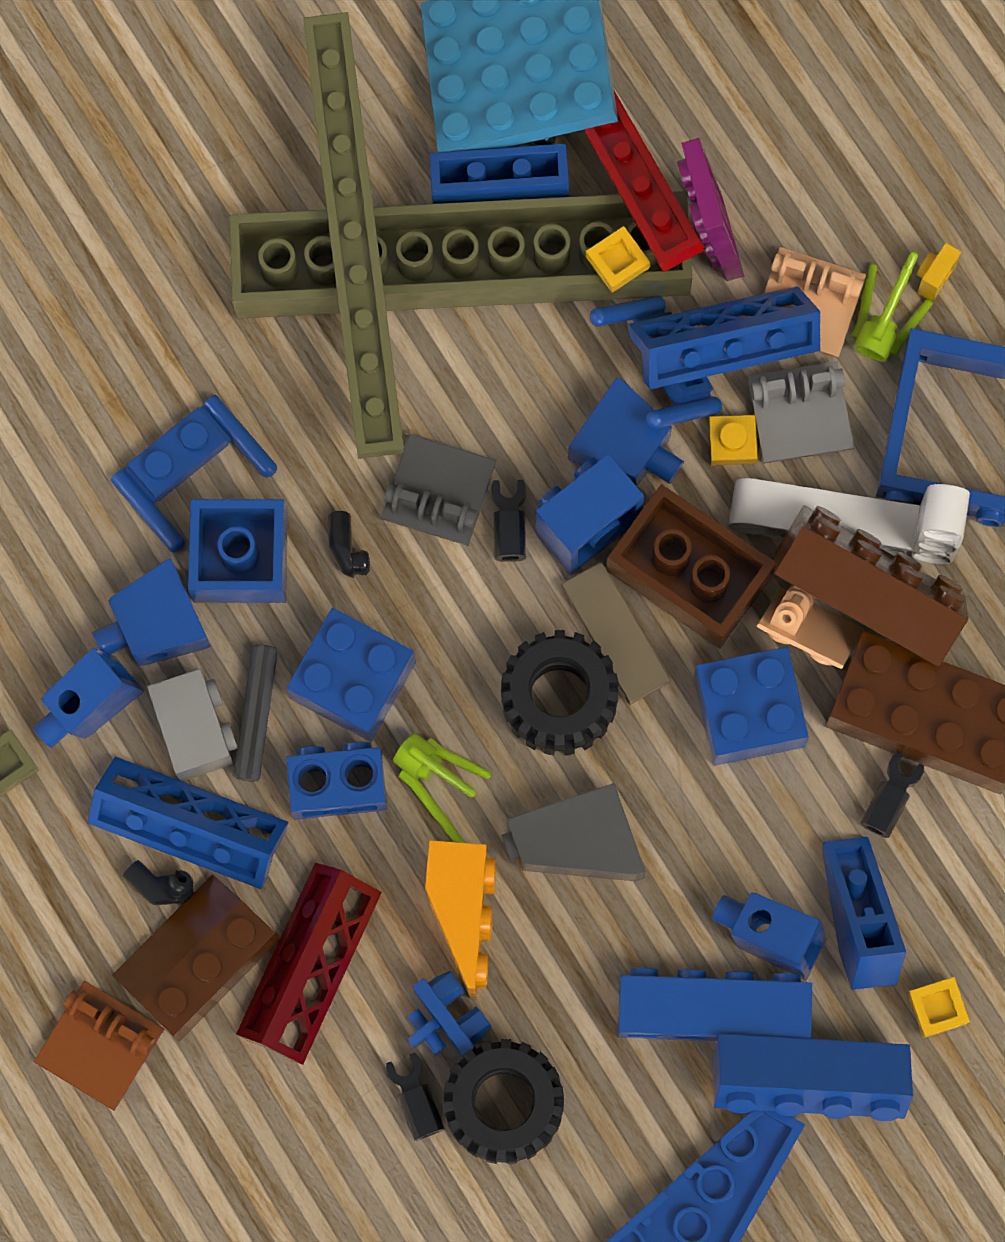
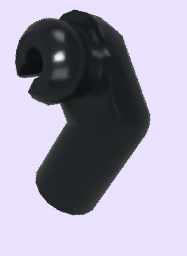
M346 511L330 513L328 516L329 548L342 573L351 578H354V575H367L370 572L369 553L365 550L353 552L350 513Z
M137 860L123 874V877L152 905L178 904L187 900L192 894L193 878L188 872L183 870H176L175 874L156 877L140 860Z

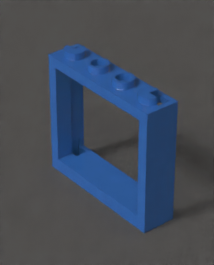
M911 328L906 342L876 497L885 498V500L920 505L927 487L941 484L896 474L918 362L1005 379V347ZM966 489L970 492L967 515L977 517L976 522L982 525L1002 527L1005 523V497Z

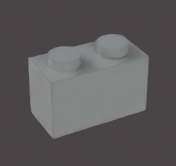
M200 668L147 686L175 773L180 781L183 782L234 764L230 751L238 747L230 723L220 724L215 708L222 706L223 702L215 679L206 681Z

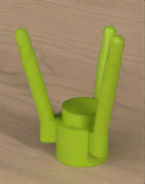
M916 251L910 252L881 316L872 315L870 321L867 320L875 285L877 265L872 263L868 266L857 323L850 337L856 340L853 348L869 359L886 362L889 355L897 357L902 344L909 336L911 328H916L933 305L932 300L926 299L898 334L895 333L897 325L890 321L918 258Z
M414 733L402 744L394 756L393 763L402 769L398 778L412 788L453 842L465 843L456 828L418 779L420 777L426 782L436 773L452 786L472 798L476 795V790L441 765L443 759L484 779H490L492 774L489 770L442 747L432 738L426 741L419 734Z

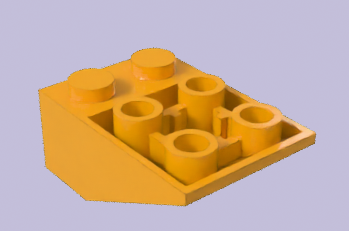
M429 840L425 884L428 902L470 999L477 1000L478 988H487L488 954L481 953L482 940L491 941L493 912L492 906L485 905L486 893L495 894L496 858H488L487 845Z

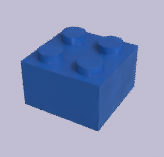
M607 454L600 461H597L596 458H591L576 470L573 475L576 479L563 490L559 486L552 488L537 502L540 508L536 510V534L570 575L624 534L643 509L644 495L610 454Z
M191 499L188 591L194 603H286L288 512L284 499Z
M332 607L286 689L290 699L372 742L416 664L415 653L412 649Z
M788 647L696 665L694 680L713 766L805 748L809 736Z

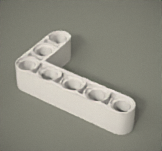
M741 478L735 481L728 526L735 531L746 534L783 539L803 505L812 510H815L816 506H821L837 515L841 519L839 525L853 533L857 529H861L875 536L881 541L880 548L894 556L898 552H902L919 562L949 564L953 562L964 538L970 492L954 485L934 484L927 487L921 504L914 505L759 479Z

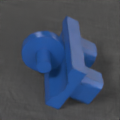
M451 971L435 977L428 983L423 978L412 986L414 993L434 1018L428 1022L419 1009L407 1017L417 1030L407 1040L412 1048H416L426 1042L435 1055L439 1054L447 1047L437 1034L442 1029L463 1058V1054L470 1049L473 1051L475 1049L474 1045L481 1041L492 1028L477 1006L457 1021L452 1017L446 1007L466 992Z

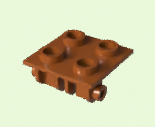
M84 980L78 991L73 990L64 1003L66 1010L35 1058L34 1063L115 1111L165 1029Z

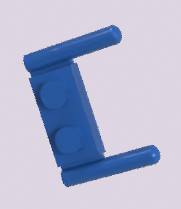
M654 296L595 308L590 313V321L594 326H604L628 320L639 322L672 313H665V300L661 296ZM657 334L649 336V338L652 339L666 335ZM707 377L663 386V390L669 396L674 406L650 411L646 416V422L650 428L658 429L720 413L722 403L718 397L711 396L710 392L714 388Z
M213 395L205 401L202 407H197L131 460L125 469L115 473L110 481L169 551L175 553L184 547L185 540L155 506L154 503L156 501L162 500L229 446L228 443L231 441L234 442L263 477L273 476L277 471V465L217 395Z

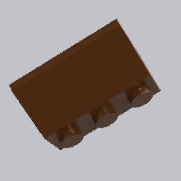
M212 874L112 976L180 1042L279 942L276 933Z

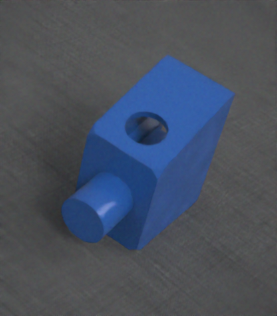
M618 377L614 380L568 447V460L580 466L591 458H596L597 461H600L607 454H610L636 486L639 485L648 471L670 484L684 464L682 459L664 448L671 437L672 426L658 429L650 428L647 425L646 416L654 409Z
M172 559L164 561L113 595L108 602L117 621L92 632L100 651L113 654L129 646L138 666H145L211 647Z
M92 648L43 695L41 700L51 712L40 720L33 729L39 738L50 748L55 746L68 733L86 739L140 696L144 690L116 656ZM80 701V707L77 710V704Z
M753 892L749 895L745 904L723 895L712 917L714 922L732 929L731 936L738 948L788 973L800 974L801 979L807 981L827 940L820 920ZM761 925H770L767 930L756 932L757 928Z

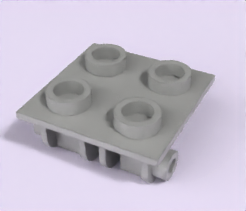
M838 361L747 376L764 464L854 449L843 392L845 378L843 369H839Z

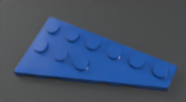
M751 1111L606 1242H740L805 1124L792 1116H783L775 1111Z

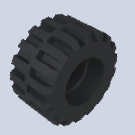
M555 630V636L546 637L545 632L535 635L534 642L529 644L527 641H524L518 646V653L515 656L511 654L506 663L507 669L502 674L501 679L503 714L506 722H509L512 726L514 735L518 739L522 737L526 740V746L533 750L536 747L544 749V754L553 756L555 751H564L566 756L575 754V749L580 747L586 750L593 746V741L597 737L601 739L606 734L609 723H612L618 703L617 673L613 671V662L609 655L604 656L601 653V646L594 640L591 644L584 641L585 635L575 632L574 637L565 636V630ZM550 671H569L577 675L585 683L588 692L586 703L580 710L568 716L557 717L548 715L541 711L532 699V687L537 679Z
M501 1039V1042L491 1043V1041L480 1043V1047L473 1051L472 1049L468 1050L463 1054L460 1062L454 1064L450 1071L448 1082L445 1083L443 1105L448 1126L458 1143L476 1158L480 1157L485 1159L486 1162L497 1164V1162L514 1164L526 1158L528 1160L536 1156V1153L542 1148L548 1146L560 1127L564 1111V1092L559 1074L541 1051L538 1053L531 1048V1045L524 1042L519 1044L512 1042L511 1039ZM497 1074H511L519 1077L527 1084L532 1094L533 1105L529 1117L523 1124L511 1130L502 1131L489 1127L480 1119L476 1111L475 1099L479 1087L485 1080Z

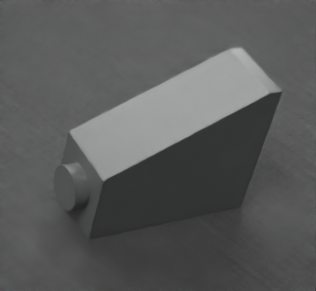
M615 783L507 819L509 832L501 835L510 862L519 859L522 871L634 882L645 878L646 871Z

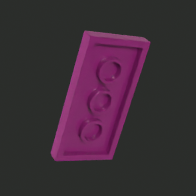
M696 138L683 142L681 144L685 159L679 160L677 163L684 187L687 188L690 201L693 202L689 204L696 231L699 232L702 244L705 246L708 258L710 257L714 270L722 268L727 281L744 277L723 196L701 140Z

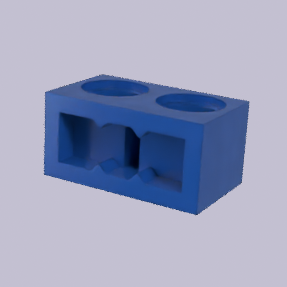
M352 742L343 745L344 751L325 752L324 747L310 746L297 749V755L286 756L290 805L294 820L387 811L381 748H372L371 742ZM358 766L369 768L373 772V778L370 783L364 787H354L349 784L347 777L353 768ZM310 771H319L326 776L325 785L316 792H308L301 787L303 776Z

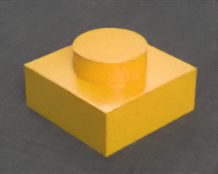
M624 226L586 250V258L611 293L650 268V261Z
M945 243L938 255L930 252L916 274L922 278L917 293L933 302L956 268L961 251Z
M755 415L709 417L711 466L757 464Z
M955 977L908 992L922 1038L970 1023Z

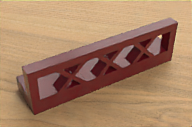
M315 863L236 1035L303 1065L382 892L341 869ZM352 888L363 894V897L356 912L345 917L343 902L349 889ZM337 932L340 947L336 956L326 960L323 945L328 936ZM318 975L320 991L315 1000L306 1003L303 989L307 980ZM298 1019L301 1032L292 1049L279 1041L287 1024Z

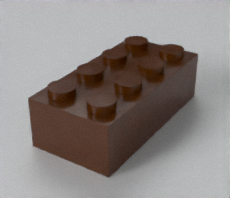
M803 505L775 552L774 574L939 667L969 620L966 599L961 594L962 587L943 575H938L934 579L920 571L922 565L905 553L898 552L894 556L881 549V541L870 533L861 529H857L853 533L839 525L841 519L831 511L821 506H816L815 510H812Z
M863 631L826 728L893 754L899 752L906 759L1001 795L1005 790V685L944 661L938 667L897 643Z

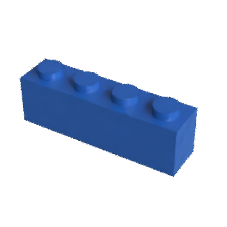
M630 968V975L620 976L618 1038L717 1041L719 1034L811 1039L812 983L801 982L800 974L776 973L773 974V981L754 980V973L743 971L725 972V979L706 978V971L684 969L678 970L677 977H658V969Z
M719 1034L713 1055L714 1108L728 1109L734 1113H748L753 1110L775 1111L783 1116H795L800 1113L824 1114L826 1117L841 1119L848 1116L872 1117L877 1121H892L897 1118L905 1119L913 1097L910 1044Z

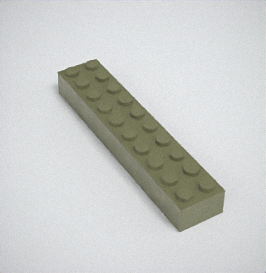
M687 191L673 192L689 220ZM620 194L373 207L386 311L649 298L654 296H689L691 294L693 279L691 258L663 272ZM327 210L229 215L232 302L237 319L340 314ZM624 226L650 261V268L611 293L586 258V250Z

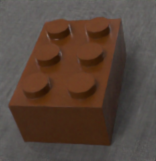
M663 484L658 487L607 557V571L719 649L722 648L770 581L775 569L774 560Z

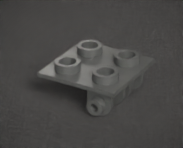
M409 434L393 483H389L384 498L386 504L381 519L469 546L497 460Z

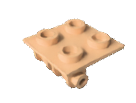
M780 247L778 253H776L764 294L799 286L820 310V351L817 352L839 358L866 274ZM791 304L787 306H782L781 308L787 309L796 306L794 304Z
M793 584L788 590L781 587L758 623L757 628L767 632L769 637L776 642L791 644L808 652L815 661L821 664L834 665L842 669L864 628L814 604L816 597Z

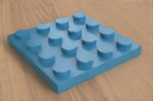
M429 0L421 2L438 153L507 148L618 122L601 0Z

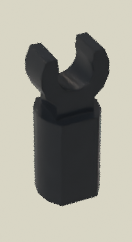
M494 480L491 486L492 500L499 508L493 514L495 560L500 562L523 561L526 559L525 512L519 510V507L526 498V485L523 480H517L516 495L507 498L500 493L499 480Z
M899 752L892 756L887 766L889 781H882L860 822L861 826L883 838L890 837L910 797L906 792L907 788L916 785L924 773V765L919 763L912 775L904 776L900 774L897 766L902 754Z
M414 1052L409 1054L413 1064L411 1074L408 1076L398 1075L392 1061L386 1063V1071L389 1079L402 1089L398 1099L413 1139L418 1141L437 1134L445 1128L429 1085H421L420 1077L423 1066L420 1058Z

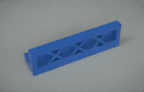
M799 286L628 324L629 337L642 352L643 382L649 389L820 351V310ZM791 304H794L796 306L787 309L781 308L782 306H787ZM746 315L751 317L741 318L738 316ZM697 325H706V327H702V328H701V327H695V326H697ZM657 334L666 335L652 339L649 338V336Z
M116 756L94 789L87 822L90 825L262 889L268 878L273 855L288 826V821ZM119 775L137 782L139 786L127 788L114 783ZM172 795L179 798L182 803L172 805L161 801L159 796ZM214 811L222 814L225 820L214 821L206 818L203 813ZM256 827L271 833L267 841L249 834L246 829Z

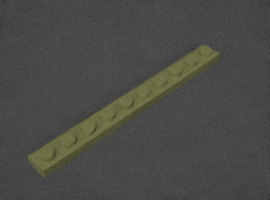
M344 12L304 17L303 22L358 459L401 454L404 453L349 14Z

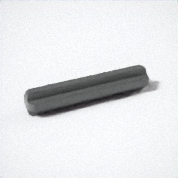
M254 645L251 650L234 771L236 779L255 782L260 779L277 660L276 648L269 645Z

